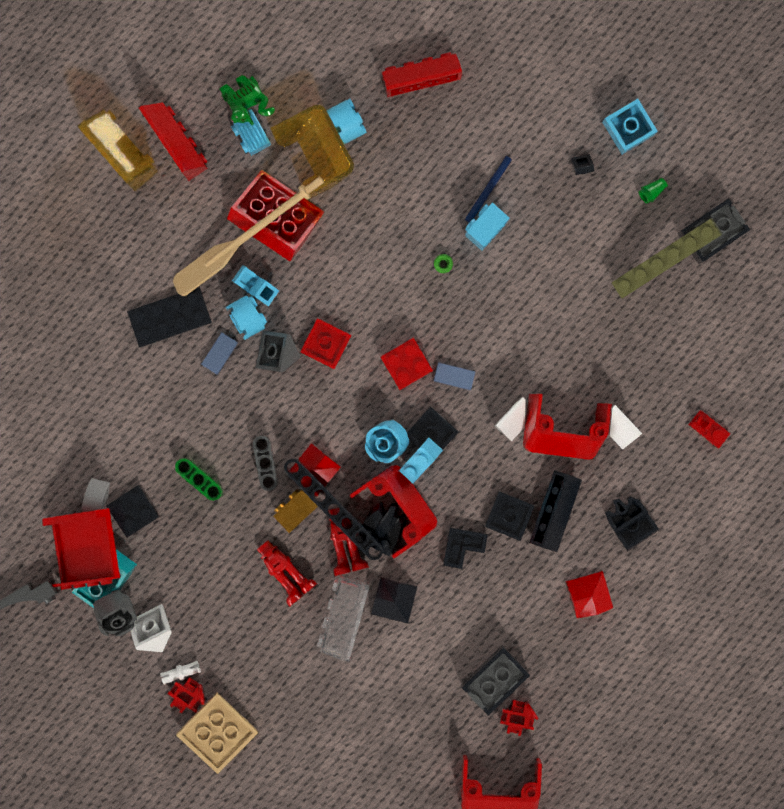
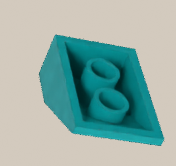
M117 549L116 554L120 578L112 579L113 583L101 585V582H99V585L87 587V583H85V587L74 588L72 591L74 595L92 608H94L93 604L96 600L111 594L114 590H121L137 566L135 562Z

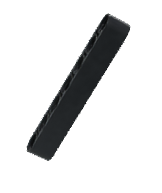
M296 458L287 460L284 465L286 474L369 559L378 560L381 558L383 547L379 541L301 461ZM290 462L298 464L299 469L297 472L293 473L288 470ZM302 477H311L312 484L304 486L301 483ZM323 490L326 493L325 499H316L315 492ZM331 504H336L339 506V512L331 514L328 507ZM344 518L352 519L353 525L350 528H345L342 525ZM358 532H364L366 539L362 542L357 541L355 535ZM371 546L379 547V554L371 555L369 553Z

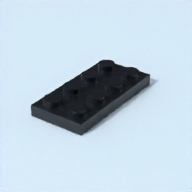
M197 287L186 296L176 294L127 311L139 348L212 323L200 287Z

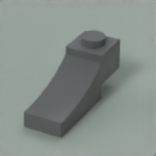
M51 579L35 589L29 583L0 600V610L11 604L23 601H37L39 604L42 602L48 604L56 599L54 595L59 592L56 587H52L54 583Z

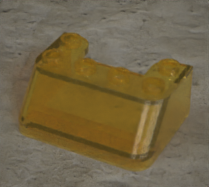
M313 105L270 128L278 145L288 147L296 142L299 143L315 174L304 180L302 185L306 187L319 176L323 179L324 183L310 193V199L333 188L353 172L354 163L323 106Z

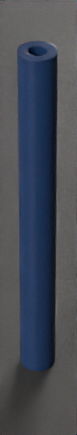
M505 156L464 219L465 221L470 223L475 218L511 163L512 159Z

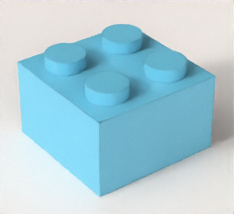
M639 99L609 115L602 122L622 155L653 137L658 132Z
M494 203L490 206L486 204L480 210L479 218L477 220L473 218L465 229L467 231L465 236L481 251L510 219Z

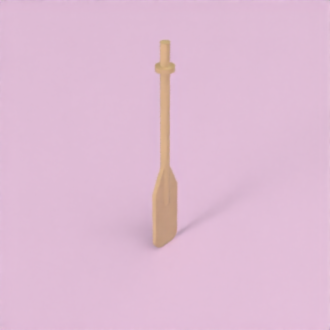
M319 176L306 187L304 185L299 186L298 193L237 239L213 246L177 273L173 279L177 293L181 296L188 295L224 268L240 245L304 197L307 200L310 199V193L324 183L323 179Z

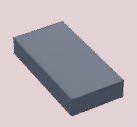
M221 333L201 365L218 375L238 342Z
M438 363L434 382L471 390L475 371Z

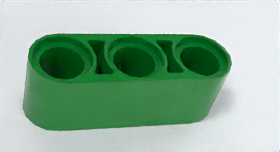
M183 458L176 462V472L207 499L214 501L222 497V486L192 460ZM184 461L190 466L187 472H182L180 469V465ZM197 474H201L204 477V482L201 485L196 484L194 480ZM212 486L217 487L219 490L217 497H212L209 494V489Z

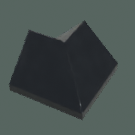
M380 577L371 614L408 624L418 586Z

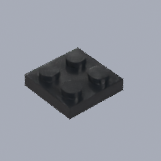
M430 406L407 432V435L419 448L430 438L443 450L459 431Z
M139 485L106 506L110 509L111 515L126 538L160 517Z
M499 491L485 527L521 541L535 505Z

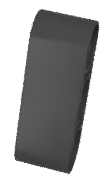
M258 436L253 441V449L259 482L263 490L271 491L278 485L272 444L268 437ZM260 439L267 441V447L264 450H260L257 446V442ZM263 458H268L271 462L270 467L267 469L261 466ZM266 477H272L274 480V485L271 488L264 485Z

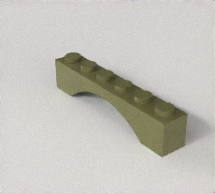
M711 218L611 283L620 297L624 298L715 240L722 233Z

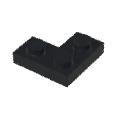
M450 527L443 566L462 569L465 550L485 553L488 534Z

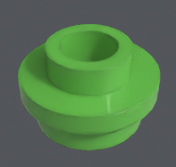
M441 254L435 258L434 267L439 273H448L453 267V261L450 256ZM443 260L446 261L447 266L441 267L440 262Z

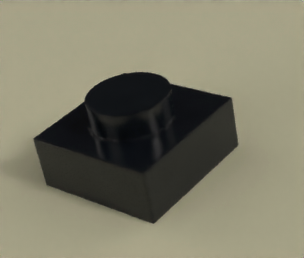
M590 154L571 158L575 175L594 171V164Z

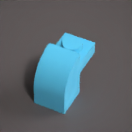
M242 265L232 280L267 306L271 304L279 292L277 288L244 265Z

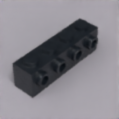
M554 470L529 543L558 552L582 479Z

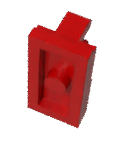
M701 410L688 424L717 449L730 436L727 430Z

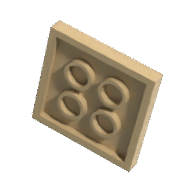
M216 692L176 733V736L218 774L258 734V730Z

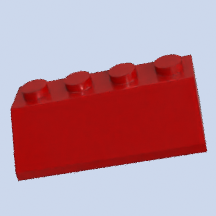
M451 52L441 54L440 58L433 59V57L424 58L422 62L416 64L413 61L403 64V67L396 68V66L387 67L382 72L387 98L461 80L462 68L456 54H451Z

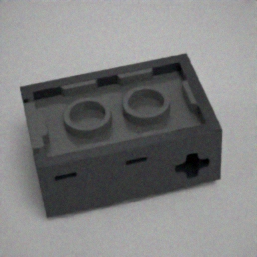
M729 198L677 233L681 238L709 219H713L722 235L692 254L698 264L703 263L750 231V228L747 224L745 225L746 222L735 206L731 205L732 202Z
M501 645L461 684V688L489 716L530 674Z

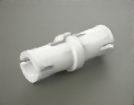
M198 661L184 666L178 665L175 669L160 673L161 677H163V684L165 685L178 679L184 680L187 676L200 673L201 669L199 668Z

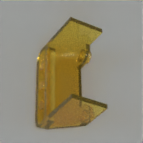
M103 109L83 120L77 127L134 191L138 190L158 172L152 165L154 160L148 154L144 156L115 123L117 118L110 110L106 112Z

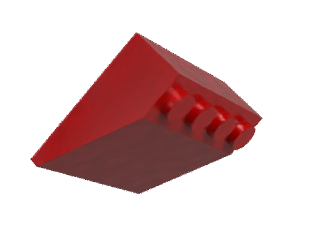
M162 102L139 107V110L188 181L208 169L205 165L207 160L203 154H197L194 148L197 145L191 137L187 139L184 132L186 129L180 121L176 123L173 116L176 114L170 105L166 107Z
M261 170L231 207L227 220L246 232L293 197L296 192ZM303 198L252 237L291 262L325 212Z

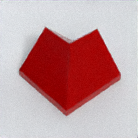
M312 443L298 459L324 486L330 482L341 468ZM295 463L289 471L297 472L299 469L298 464ZM304 476L301 479V483L304 486H310L312 479L309 476ZM317 490L315 496L317 497L322 490Z
M603 571L566 581L576 618L599 615L613 608Z

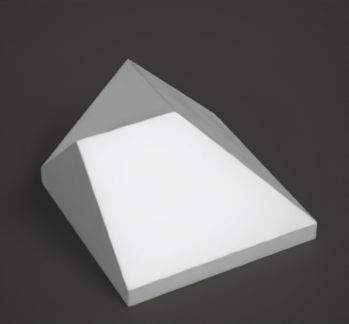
M523 397L494 425L510 441L525 428L526 400Z
M614 405L611 408L608 436L624 449L642 433Z
M160 604L137 616V621L135 620L134 622L135 626L131 630L137 650L163 652L172 632L164 607Z

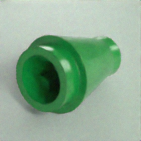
M660 178L642 186L638 192L639 196L646 204L649 202L653 203L662 191L668 187V184L663 178Z

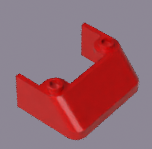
M529 394L523 437L525 450L532 453L587 460L593 459L597 455L608 436L612 404L597 403L595 423L590 426L588 436L554 432L553 419L549 415L540 414L543 394Z
M397 465L388 467L350 494V497L353 498L367 487L376 496H382L390 491L411 523L404 528L402 533L406 544L392 553L393 558H396L419 542L437 526L436 516L413 483L399 472L401 467Z
M463 755L462 809H538L542 777V762L540 758H536L535 782L524 784L521 789V796L482 794L480 782L475 779H467L468 758L467 755Z

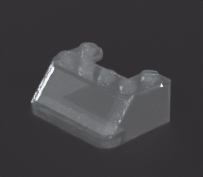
M345 575L335 578L332 591L336 592L334 599H329L327 609L330 610L329 618H324L322 628L325 629V633L320 634L317 647L320 648L319 652L346 662L350 661L370 582Z

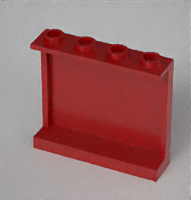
M109 508L42 519L43 526L52 525L61 580V583L52 584V587L60 586L61 590L72 588V585H74V588L85 587V583H87V587L99 585V582H101V585L113 583L112 579L120 578Z

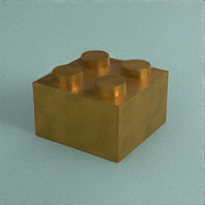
M296 489L288 497L290 501L287 504L283 502L274 510L276 514L273 517L288 533L293 531L318 507L303 490L299 491Z

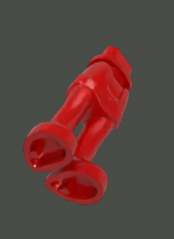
M339 508L329 510V512L336 514L339 512ZM348 518L342 520V525L345 528L352 526ZM329 519L331 522L330 539L334 543L338 561L337 566L333 569L334 576L351 572L343 544L345 540L347 541L351 557L352 570L358 571L369 568L368 562L361 558L358 547Z
M269 540L257 549L262 555L261 559H264L263 561L269 570V574L274 576L288 594L286 603L289 607L317 585L315 580L304 577L293 565L291 558L280 551L276 545L273 546ZM284 570L292 576L299 585L300 590L288 579L283 572Z

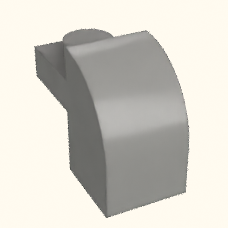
M91 478L84 495L81 511L87 512L104 509L109 495L110 482Z

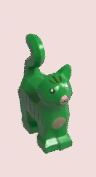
M243 75L236 78L238 86L243 87L236 92L227 84L219 88L222 93L221 96L225 102H228L229 108L232 110L231 121L233 123L249 122L253 126L254 122L248 108L259 104L258 113L262 116L268 117L275 112L274 107L265 109L269 101L268 97L260 90V86L253 76L250 79Z

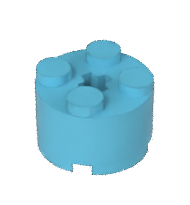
M351 99L345 100L326 111L328 119L343 145L367 133L362 124L361 116L354 110L355 107Z
M247 295L226 306L227 311L230 309L232 311L229 316L238 332L245 334L243 336L244 340L264 330V325L267 323L264 315L257 312L255 299L252 296L248 298Z
M395 420L383 421L367 433L365 450L374 461L390 463L407 449L409 445L407 432Z

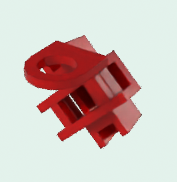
M190 677L184 685L176 681L168 692V695L174 698L170 706L180 709L179 712L181 714L186 707L196 713L200 704L205 705L202 684L197 683Z
M513 700L511 709L503 708L500 724L508 725L507 734L511 732L521 736L523 728L534 730V719L538 720L539 718L528 701Z

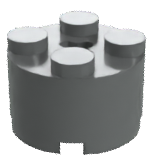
M114 590L111 594L94 602V614L102 634L109 636V634L121 636L134 628L137 616L129 596L121 593L120 590Z

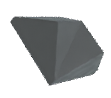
M263 331L256 368L283 373L301 356L292 340V336L290 334Z

